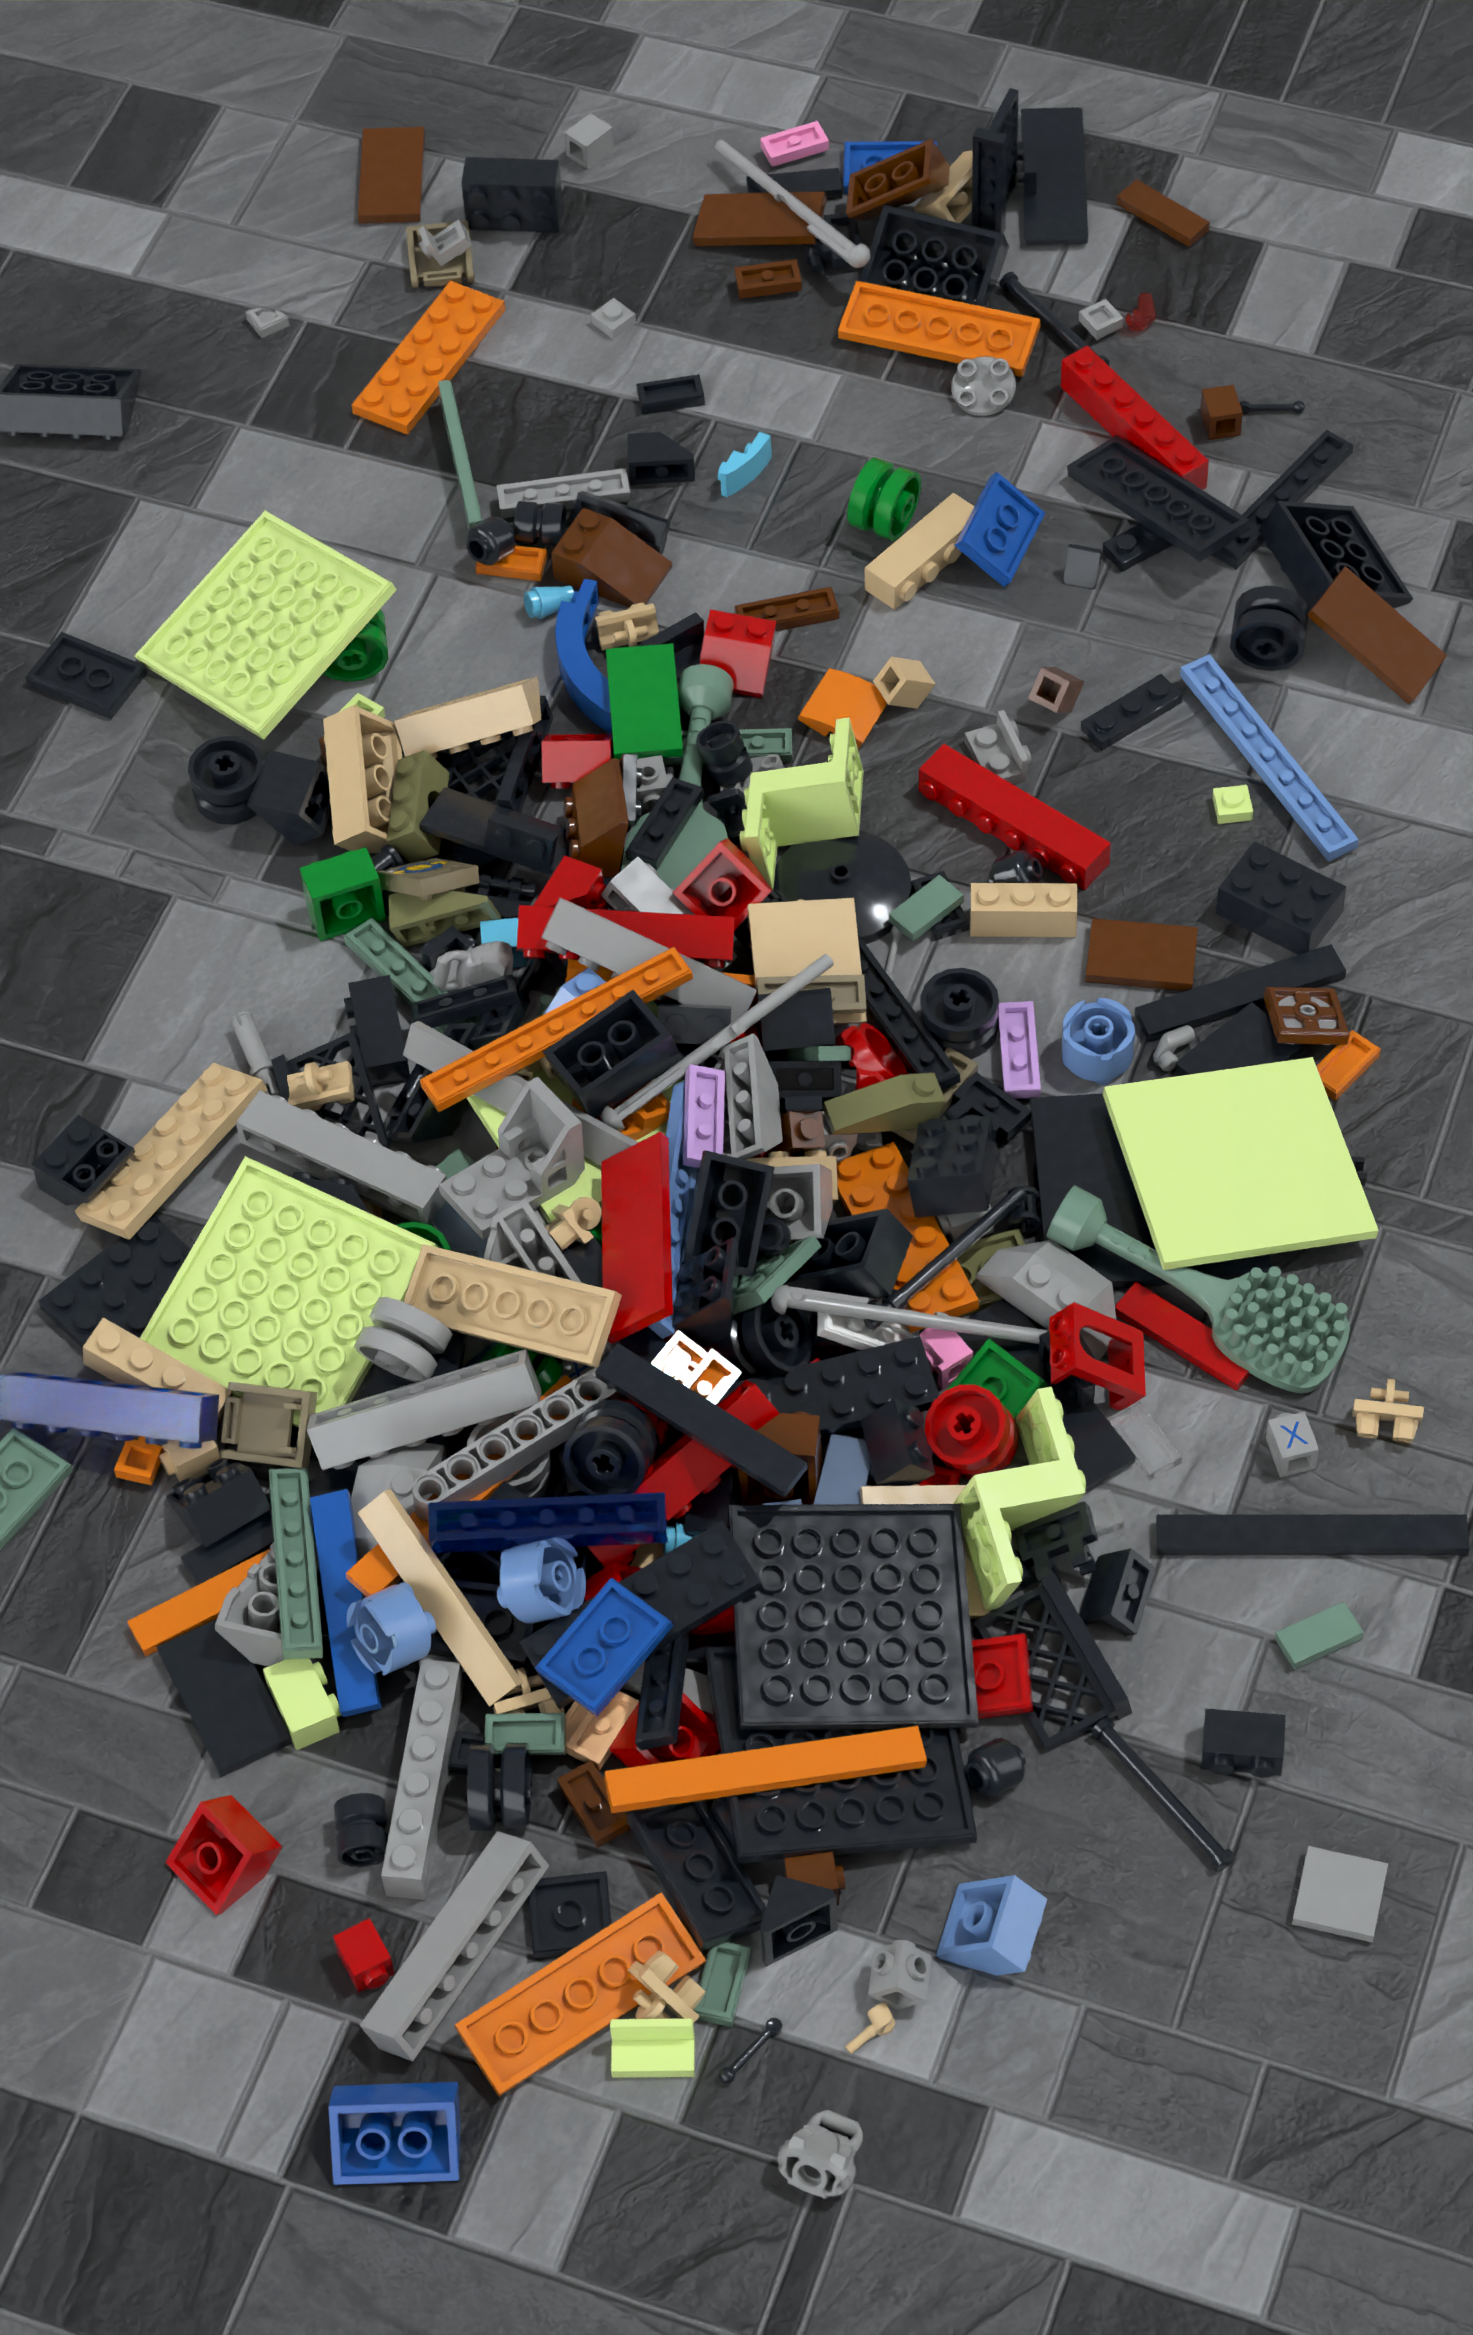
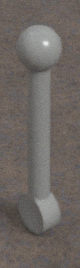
M893 925L891 929L893 939L885 971L894 982L892 970L899 940L904 934Z

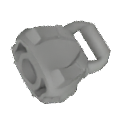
M492 941L475 948L469 947L466 951L446 952L437 959L433 984L440 990L455 991L510 974L512 975V946L503 941ZM458 960L456 979L447 982L451 961Z
M828 2109L812 2116L807 2125L794 2133L791 2139L785 2141L779 2147L778 2170L788 2180L787 2183L810 2194L820 2196L823 2199L829 2196L836 2197L844 2193L853 2184L856 2175L854 2156L863 2141V2131L859 2122ZM819 2124H821V2125H823V2126H825V2127H827V2128H830V2129H832V2130H835V2131H837V2132H839V2133H842V2134H844V2135H846V2136H849V2137H851V2139L849 2140L847 2137H845V2136H843V2135H840V2134H837V2133H833V2132H831V2131H828L827 2129H825V2128L819 2126Z

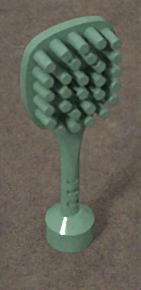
M706 664L690 666L681 673L678 686L679 709L690 717L679 780L701 786L704 760L696 743L697 735L702 729L710 725V721L725 716L729 712L734 682L731 676L719 667ZM702 800L658 870H656L658 877L669 888L676 889L720 841L728 838L722 821L704 810ZM649 813L640 817V820L635 823L629 834L624 850L621 871L631 863V861L626 860L625 851Z
M1076 1185L1068 1192L1050 1224L1046 1237L1074 1252L1097 1243L1163 1279L1186 1294L1208 1313L1212 1322V1338L1217 1348L1234 1363L1248 1370L1250 1374L1273 1386L1295 1393L1314 1391L1331 1375L1345 1350L1350 1332V1325L1345 1316L1348 1310L1346 1304L1338 1303L1335 1306L1331 1303L1332 1297L1329 1293L1323 1292L1319 1295L1314 1292V1285L1306 1283L1304 1286L1298 1284V1277L1294 1274H1290L1286 1278L1280 1277L1281 1270L1278 1267H1271L1268 1273H1263L1260 1268L1255 1267L1249 1273L1230 1280L1210 1276L1189 1267L1163 1270L1156 1250L1107 1224L1102 1199Z

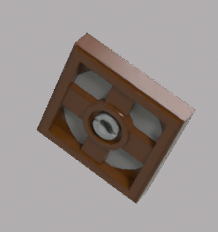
M1265 988L1263 997L1277 1043L1348 1044L1350 1034L1334 988Z

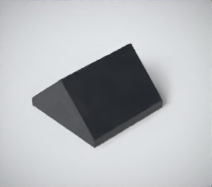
M821 988L798 991L760 1019V1043L763 1051L836 1044L831 989ZM771 993L759 994L758 1003L765 999L767 996H769Z
M779 1875L776 1876L760 1925L762 1960L766 1967L838 1930L837 1897L832 1889Z

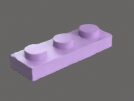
M1033 1001L999 1003V1038L1004 1092L1014 1099L1041 1097Z
M692 1064L686 1070L683 1165L700 1168L704 1150L723 1154L725 1071Z

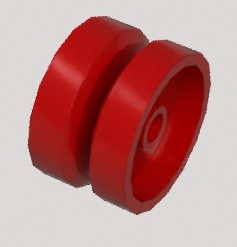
M958 1385L944 1391L933 1401L925 1417V1434L931 1450L949 1469L960 1471L961 1476L966 1479H971L977 1474L1003 1470L1011 1463L1018 1449L1019 1429L1014 1416L990 1390L978 1385Z

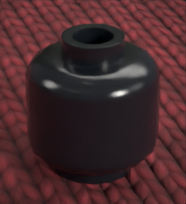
M488 517L468 531V553L475 561L484 565L496 564L509 556L515 549L514 530L505 520L499 517Z
M1018 850L994 861L989 872V883H1041L1043 868L1037 858H1033L1026 851Z
M996 1738L971 1751L965 1766V1775L968 1783L975 1791L989 1797L999 1796L1022 1782L1025 1774L1024 1766L1026 1759L1023 1751L1017 1745H1013L1006 1739Z

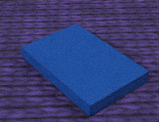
M925 141L844 142V194H848L850 174Z
M995 472L988 479L954 546L1004 587L1011 582L1045 512L1001 474Z
M610 1578L538 1663L535 1669L540 1675L598 1717L671 1630L673 1624L669 1619L616 1580Z

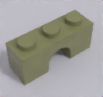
M426 750L399 759L395 775L386 842L410 863L439 854L441 843L440 837L421 831L420 822L428 812L429 806L434 803L443 788H448L450 772Z

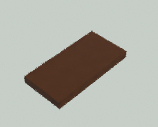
M424 127L363 128L358 203L359 224L421 222L425 147Z
M789 192L818 216L823 217L827 201L825 192ZM770 193L704 194L693 234L695 246L816 244L817 238L808 231L807 226L809 224L794 213L782 200L777 202Z
M1346 566L1338 573L1307 614L1313 622L1407 704H1410L1417 697L1447 656Z

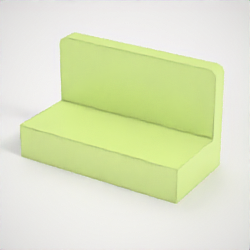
M693 2019L610 2020L612 2078L695 2077V2033Z

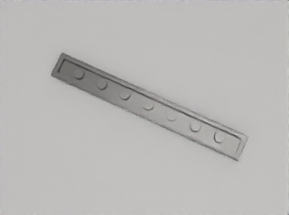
M417 1021L411 1024L403 1056L435 1072L473 1051L424 1023ZM513 1073L473 1095L508 1113L528 1081ZM561 1100L582 1122L584 1157L600 1166L601 1161L639 1143Z

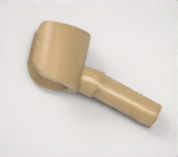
M886 2003L878 2004L868 2011L867 2015L872 2024L845 2046L850 2054L854 2053L870 2038L876 2035L888 2034L894 2029L895 2020Z

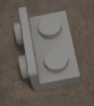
M1004 710L997 712L996 724L965 733V743L974 762L1011 784L1028 780V765L1032 764L1030 751L1026 745H1021L1018 727L1014 720L1009 721Z

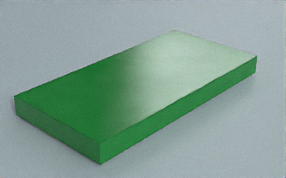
M673 644L606 649L614 759H621L623 754L637 755V759L662 755V758L683 756Z

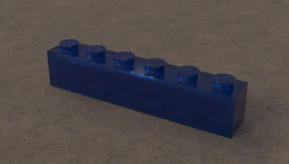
M21 1371L0 1374V1420L12 1421V1427L30 1429L35 1428V1424L45 1425V1431L62 1433L68 1432V1428L78 1429V1435L91 1437L101 1436V1432L112 1433L111 1439L129 1441L134 1440V1436L145 1437V1443L157 1445L168 1444V1440L179 1441V1447L190 1449L202 1448V1442L217 1440L219 1394Z
M665 1492L428 1503L429 1542L434 1553L506 1550L518 1545L554 1537L565 1539L573 1547L668 1543Z

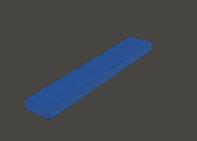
M347 1489L310 1497L340 1713L343 1717L381 1709L377 1675L368 1670L357 1656L351 1642L352 1639L357 1638L354 1625L348 1628L346 1621L349 1606L353 1602L365 1598V1595L346 1579V1572L360 1560L351 1495Z

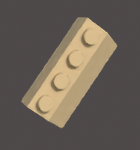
M537 676L416 710L400 717L394 722L405 757L426 750L433 758H437V751L449 749L450 754L469 749L468 743L480 740L482 745L501 740V733L511 730L514 736L533 731L532 725L541 720L539 681Z
M353 705L323 719L330 791L329 802L333 825L332 835L334 845L349 851L366 847L369 853L381 852V847L388 844L386 841L397 761L402 759L401 742L394 722Z

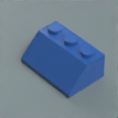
M458 2082L333 2087L329 2102V2121L334 2185L459 2181L460 2106Z

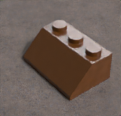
M929 139L854 172L849 176L846 215L849 219L868 221L877 216L880 217L884 205L898 208L902 205H909L918 198L930 193H937L949 185L950 165L933 140Z
M611 759L573 783L571 797H565L563 807L564 818H568L566 838L571 839L569 857L602 869L603 877L614 878L619 873L629 824L620 759Z
M806 1412L780 1413L756 1431L807 1463V1470L784 1498L739 1469L740 1492L743 1498V1505H763L765 1503L801 1499L802 1505L814 1504L822 1473L820 1416L811 1415Z

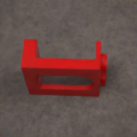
M1075 1302L1049 1318L1051 1383L1057 1384L1070 1375L1084 1379L1108 1389L1109 1407L1119 1411H1123L1146 1396L1143 1331ZM1081 1328H1090L1113 1338L1109 1341L1107 1347L1108 1364L1092 1358L1085 1352L1079 1338Z

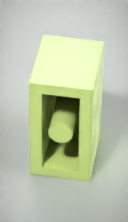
M310 1658L287 1659L263 1669L267 1687L291 1736L296 1751L340 1732L337 1717L341 1716L339 1703L334 1693L327 1696L323 1685L328 1682L320 1662L312 1664Z

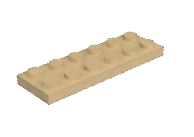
M212 1063L195 1083L181 1095L167 1113L157 1121L153 1128L133 1147L135 1153L89 1203H82L75 1210L80 1221L130 1240L236 1125V1121L258 1091L266 1092L268 1090L263 1080Z
M423 1244L403 1302L431 1315L451 1331L598 1368L622 1295L616 1291Z

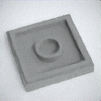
M1308 1846L1292 1925L1373 1943L1388 1863Z

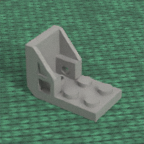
M538 1077L525 1083L499 1126V1149L439 1184V1191L443 1198L482 1240L490 1235L493 1216L526 1198L532 1209L537 1208L573 1186L585 1169L582 1122Z

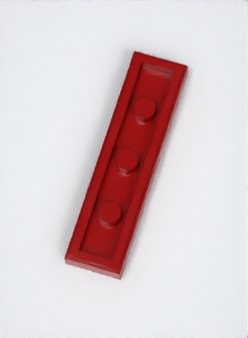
M1135 1282L1115 1305L1116 1316L1143 1331L1149 1337L1232 1389L1238 1391L1251 1375L1248 1370L1234 1363L1217 1348L1212 1338L1211 1328L1139 1283Z

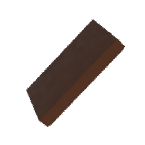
M1092 918L1086 982L1182 991L1191 990L1193 987L1198 927Z

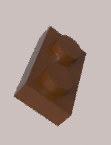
M797 259L734 267L739 299L802 291V281Z
M591 1760L556 1779L558 1788L597 1848L631 1829L626 1821L627 1815L625 1812L611 1813L605 1781Z

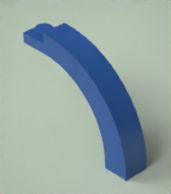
M584 579L580 590L574 592L571 602L561 601L557 613L555 635L558 665L562 681L572 701L593 723L612 734L608 679L593 664L585 647L586 636L599 605L597 581Z

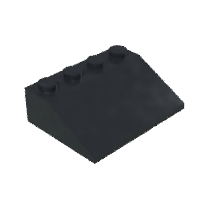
M884 205L870 248V260L864 267L860 281L986 307L1000 277L1009 244L1002 233Z
M16 364L0 384V431L6 432L10 436L38 433L40 437L69 434L71 438L75 439L86 438L89 435H100L105 440L118 439L125 434L130 426L141 379V369Z
M1277 501L1258 530L1265 540L1268 549L1272 551L1279 562L1282 571L1291 581L1296 593L1305 600L1309 611L1345 566L1392 608L1409 604L1413 599L1354 506Z

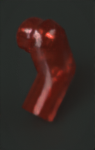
M1150 293L1140 294L1137 298L1139 310H1133L1134 315L1132 316L1128 312L1125 317L1128 328L1134 332L1143 331L1156 320L1154 300Z

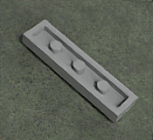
M626 468L496 485L501 518L515 517L518 501L536 502L540 508H543L545 503H560L566 505V510L574 509L577 493L581 491L617 503L631 501Z

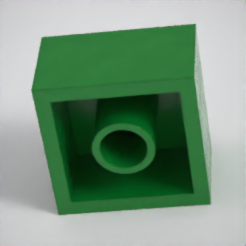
M366 847L355 851H348L323 861H316L299 868L307 910L320 941L349 933L370 918H373L377 923L386 921L380 880Z

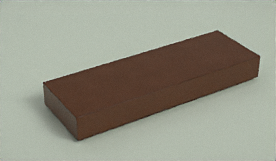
M1137 179L1117 195V205L1188 247L1209 231L1210 222Z
M832 586L734 605L735 614L777 621L776 631L840 619L839 608Z

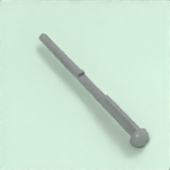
M719 140L716 143L715 149L772 194L777 202L782 200L794 213L809 224L807 229L811 234L851 266L861 268L869 262L870 250L866 245L859 244L856 246L724 140Z
M827 954L821 956L619 1107L613 1110L606 1106L601 1114V1122L617 1131H622L624 1129L622 1120L625 1117L635 1113L685 1076L690 1064L700 1065L831 968L834 963L830 956Z
M788 1285L777 1287L771 1296L772 1307L780 1314H784L787 1308L1035 1344H1039L1041 1334L1049 1331L948 1316L942 1312H934V1315L913 1310L867 1304L869 1298L790 1287Z

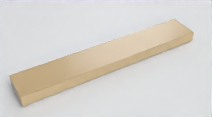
M388 1489L382 1492L361 1509L358 1515L403 1581L411 1586L414 1596L422 1609L428 1611L433 1616L437 1631L489 1707L499 1702L523 1683L392 1490Z

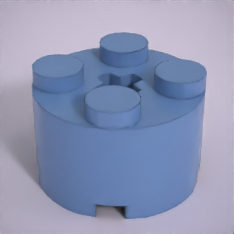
M1097 998V1002L1086 1004L1084 1000L1071 1007L1063 1020L1062 1062L1064 1066L1076 1076L1094 1081L1099 1085L1110 1084L1114 1078L1123 1074L1131 1065L1134 1055L1135 1026L1129 1010L1122 1004L1107 998Z
M554 1537L504 1550L501 1554L500 1586L497 1589L499 1604L503 1608H509L517 1619L528 1624L570 1615L574 1609H579L585 1597L586 1579L583 1568L577 1569L573 1557L578 1556L574 1547L565 1539Z
M403 1582L398 1585H392L353 1602L347 1611V1627L349 1628L354 1625L357 1638L351 1640L353 1648L361 1662L371 1672L377 1673L382 1671V1675H387L428 1655L431 1648V1634L436 1632V1623L428 1611H423L408 1583Z

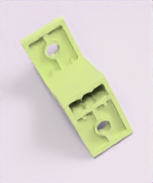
M850 717L836 719L835 733L830 734V745L833 755H828V762L751 773L750 786L744 790L747 809L742 810L745 831H740V844L742 851L748 852L749 859L754 863L772 890L774 887L777 847L859 836L864 771Z
M1052 1387L1037 1389L1015 1418L1030 1465L974 1475L953 1503L960 1504L963 1540L985 1611L1001 1607L1022 1582V1564L1019 1558L1014 1556L1011 1547V1531L1015 1530L1014 1528L1073 1506L1085 1494V1476L1077 1468L1074 1458V1442L1072 1437L1066 1433L1062 1421L1063 1408L1061 1402L1055 1399Z

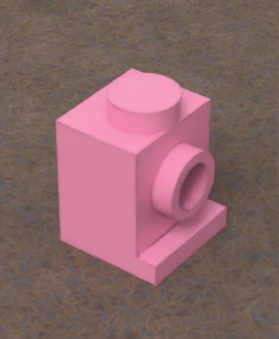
M927 1328L919 1336L921 1337L931 1372L936 1371L938 1374V1386L944 1390L950 1386L973 1358V1351L956 1332Z

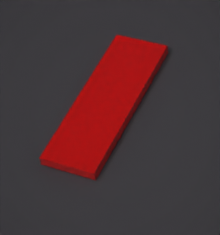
M661 1131L601 1161L603 1288L616 1291L622 1295L607 1339L611 1344L673 1314L668 1137Z

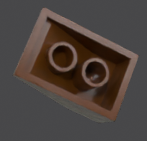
M585 508L580 511L551 552L555 580L579 589L584 579L597 581L598 596L629 608L631 605L642 602L647 605L672 568L670 560L614 519Z

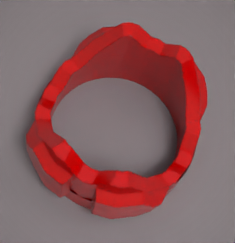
M862 1023L859 1026H850L835 1038V1046H849L851 1048V1060H847L851 1067H856L855 1091L899 1075L911 1074L907 1065L888 1039L870 1024Z

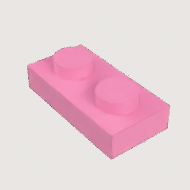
M818 121L762 137L760 138V147L771 167L827 151L829 150V140Z

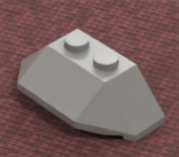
M753 1033L721 1048L718 1055L720 1060L713 1068L725 1071L723 1155L744 1160L766 1152L783 1142L778 1083L758 1037Z
M526 1198L493 1216L483 1259L581 1283Z
M1053 1240L997 1250L976 1275L977 1280L1046 1330H1049V1318L1073 1302L1116 1320L1112 1282ZM1085 1327L1081 1328L1079 1334L1083 1349L1096 1360H1100L1108 1351L1109 1341L1113 1339Z
M425 1442L415 1447L403 1445L391 1449L388 1454L382 1457L372 1458L358 1466L351 1502L360 1559L378 1543L358 1515V1512L382 1492L391 1489L408 1515L413 1513L414 1481L421 1474L441 1463L444 1452L443 1445ZM426 1494L422 1498L427 1500L433 1494Z

